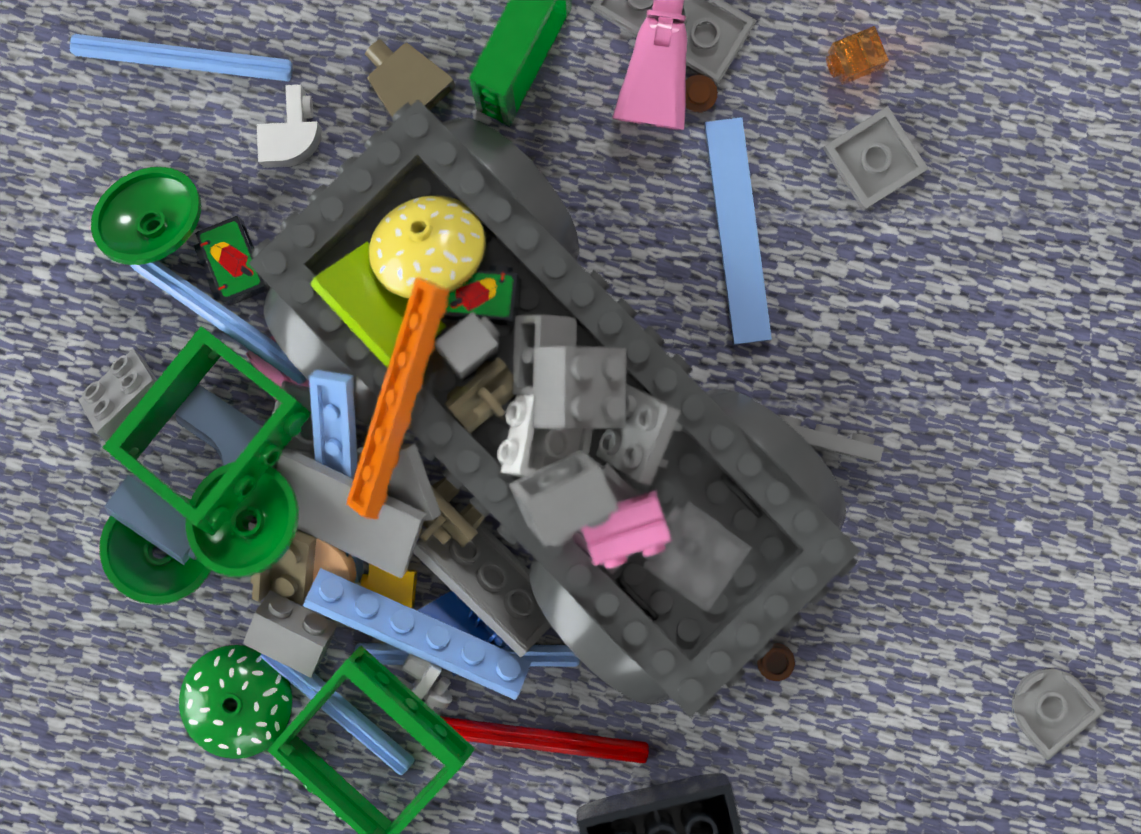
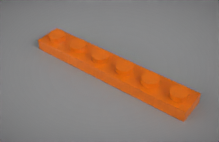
M418 277L415 279L346 505L364 518L378 520L381 507L386 502L387 488L393 469L399 461V450L405 431L411 423V411L416 395L421 390L423 384V373L426 363L435 346L437 328L447 308L449 290L430 280Z

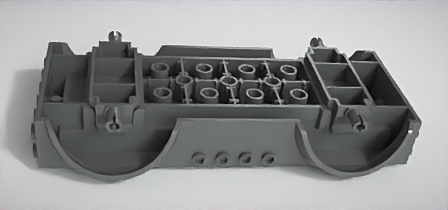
M419 100L413 105L406 103L393 115L392 120L394 123L384 133L378 130L365 142L364 147L366 150L356 160L350 157L337 169L336 174L338 177L328 187L323 184L309 196L308 201L310 204L300 214L295 211L281 223L280 228L282 231L272 241L265 239L253 250L252 256L254 258L248 264L270 286L263 306L266 324L282 351L306 379L309 380V376L315 370L353 376L355 417L370 425L388 368L310 284L314 277L366 242L370 244L376 227L394 208L418 197L439 195L463 202L479 218L485 233V251L476 270L489 271L490 265H502L513 268L512 273H518L522 280L518 316L549 315L577 318L576 347L626 348V384L635 386L680 410L677 422L683 427L681 432L673 430L662 458L669 460L666 468L658 466L651 485L638 482L612 466L642 494L656 490L671 534V541L665 543V550L649 556H643L642 551L633 553L628 557V561L622 564L613 575L601 564L595 566L591 555L572 538L560 545L552 546L549 544L544 546L527 526L509 484L522 478L502 473L503 463L498 459L499 447L503 441L508 439L510 424L506 421V411L510 403L515 401L516 395L502 406L505 413L500 418L493 413L469 434L444 403L448 401L447 394L457 386L461 387L468 384L476 377L477 370L461 382L437 352L435 344L426 363L421 390L416 395L411 411L409 429L419 439L416 447L430 461L437 457L447 467L442 474L457 489L464 485L474 495L469 500L470 503L485 518L491 513L501 523L497 528L499 533L512 546L519 541L534 557L529 569L531 588L538 605L565 644L595 675L613 689L634 701L654 705L672 699L690 718L696 712L702 716L716 703L717 698L714 695L724 685L730 688L745 674L742 667L752 657L756 660L762 658L774 645L770 640L780 630L786 633L797 624L802 617L798 612L807 603L810 602L812 605H815L828 593L830 589L826 584L836 575L842 578L857 564L858 561L854 557L861 550L841 531L846 518V504L843 493L832 472L818 453L788 423L769 408L739 392L726 389H712L705 392L688 375L692 368L678 354L671 358L661 347L665 343L662 337L650 326L644 330L634 320L638 315L637 312L623 298L616 302L606 291L610 288L608 282L595 270L589 274L576 261L579 255L578 236L567 208L546 177L515 144L478 120L459 117L441 123ZM440 319L446 325V328L435 337V342L461 321ZM492 324L499 333V341H497L498 353L489 361L493 362L499 357L513 375L515 326ZM606 428L593 429L588 455L600 468L607 463L596 456L601 437L605 433ZM684 536H694L700 543V551L693 558H684L678 552V542Z

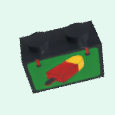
M235 216L195 232L199 243L194 245V249L200 263L203 266L208 264L213 277L208 279V284L216 300L222 299L224 304L231 306L270 289L269 284L248 264L254 258L252 252L255 248L246 225L240 217Z
M490 265L489 271L476 270L465 283L448 293L447 308L441 319L462 321L471 313H474L479 320L485 316L492 324L515 326V316H518L522 280L518 273H512L513 268L508 266Z

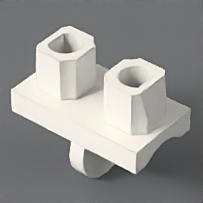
M409 654L402 670L417 679L411 684L400 676H395L421 700L424 698V703L432 710L434 707L440 709L447 708L452 701V695L447 689L451 682L446 677H441L438 682L435 681L442 668Z

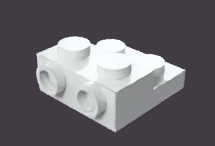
M516 395L515 401L508 406L506 411V421L510 424L508 439L502 442L498 450V459L503 463L502 473L524 478L579 450L583 451L587 456L589 455L594 428H533L534 395Z

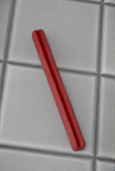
M440 716L468 742L642 764L648 760L649 745L642 741Z

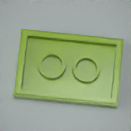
M366 242L314 277L310 285L388 368L410 298L394 294L379 282L369 261L370 244ZM441 320L435 337L446 328V325Z

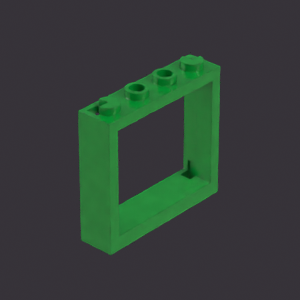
M571 0L508 1L469 76L477 111L508 127L511 126L571 11Z
M201 326L102 448L196 527L214 536L225 522L228 523L230 521L233 511L241 501L252 494L256 488L257 481L265 471L280 459L282 450L294 436L302 431L300 428L312 412ZM222 357L279 401L281 405L196 509L137 459L217 360Z
M360 646L341 665L267 751L281 763V767L288 769L303 783L310 793L318 796L331 808L337 818L345 821L358 834H400L466 763L475 748L363 646ZM347 678L444 764L438 773L392 822L297 736Z

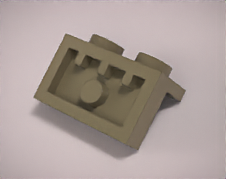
M297 529L294 540L285 555L269 569L251 576L250 581L253 584L252 599L260 602L271 590L303 606L313 582L316 538Z

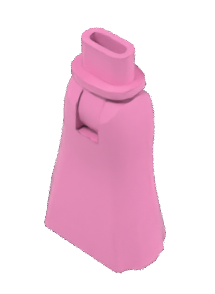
M653 0L652 10H647V17L639 29L612 119L643 125L647 123L651 124V126L674 130L685 129L687 32L684 23L686 16L682 15L684 0Z

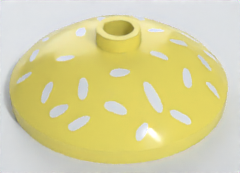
M439 195L418 197L397 206L380 221L370 240L369 261L379 282L389 291L399 296L410 298L416 277L430 280L451 292L465 283L480 265L485 251V233L479 218L463 202Z

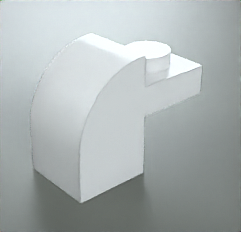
M285 85L287 123L257 124L258 162L264 168L298 165L307 160L316 151L320 143L322 127L317 121L307 122V118H313L312 96H306V92L301 85Z

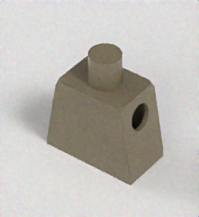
M379 39L365 52L367 58L377 67L369 74L367 79L391 118L404 104L409 103L413 105L417 100L430 111L456 88L454 80L450 75L408 43H404L393 53Z

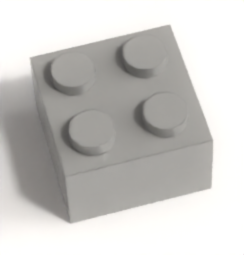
M534 347L533 428H626V348Z
M581 450L509 484L527 526L544 546L563 544L574 536L573 532L585 526H599L610 519V514L619 510L600 466Z

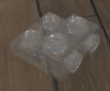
M687 502L684 508L676 505L666 519L671 534V541L665 543L666 549L649 556H643L642 554L641 556L647 560L642 568L705 612H708L752 547L722 527L718 521L692 503Z

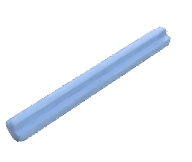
M261 653V658L310 700L326 684L315 673L310 678ZM337 692L321 707L324 712L397 774L403 775L413 764L414 757Z

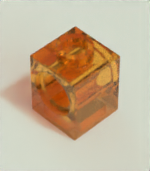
M875 26L833 42L828 50L829 56H826V63L833 78L838 76L842 85L883 69L889 61Z

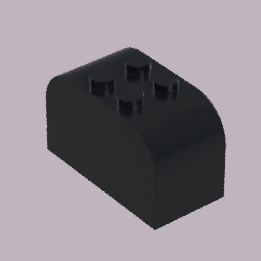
M723 773L693 776L605 797L587 803L576 810L579 834H743L732 786L727 775Z

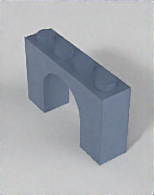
M199 384L175 412L177 423L213 447L220 456L223 465L235 462L262 428V426ZM128 475L106 503L105 508L108 514L183 565H185L190 557L195 560L197 557L191 550L186 535V517L162 497Z

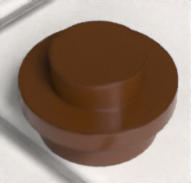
M693 75L686 79V109L694 113H703L711 109L718 95L715 83L704 75Z
M773 643L772 648L762 658L757 660V667L766 679L782 681L792 674L795 667V657L787 646Z

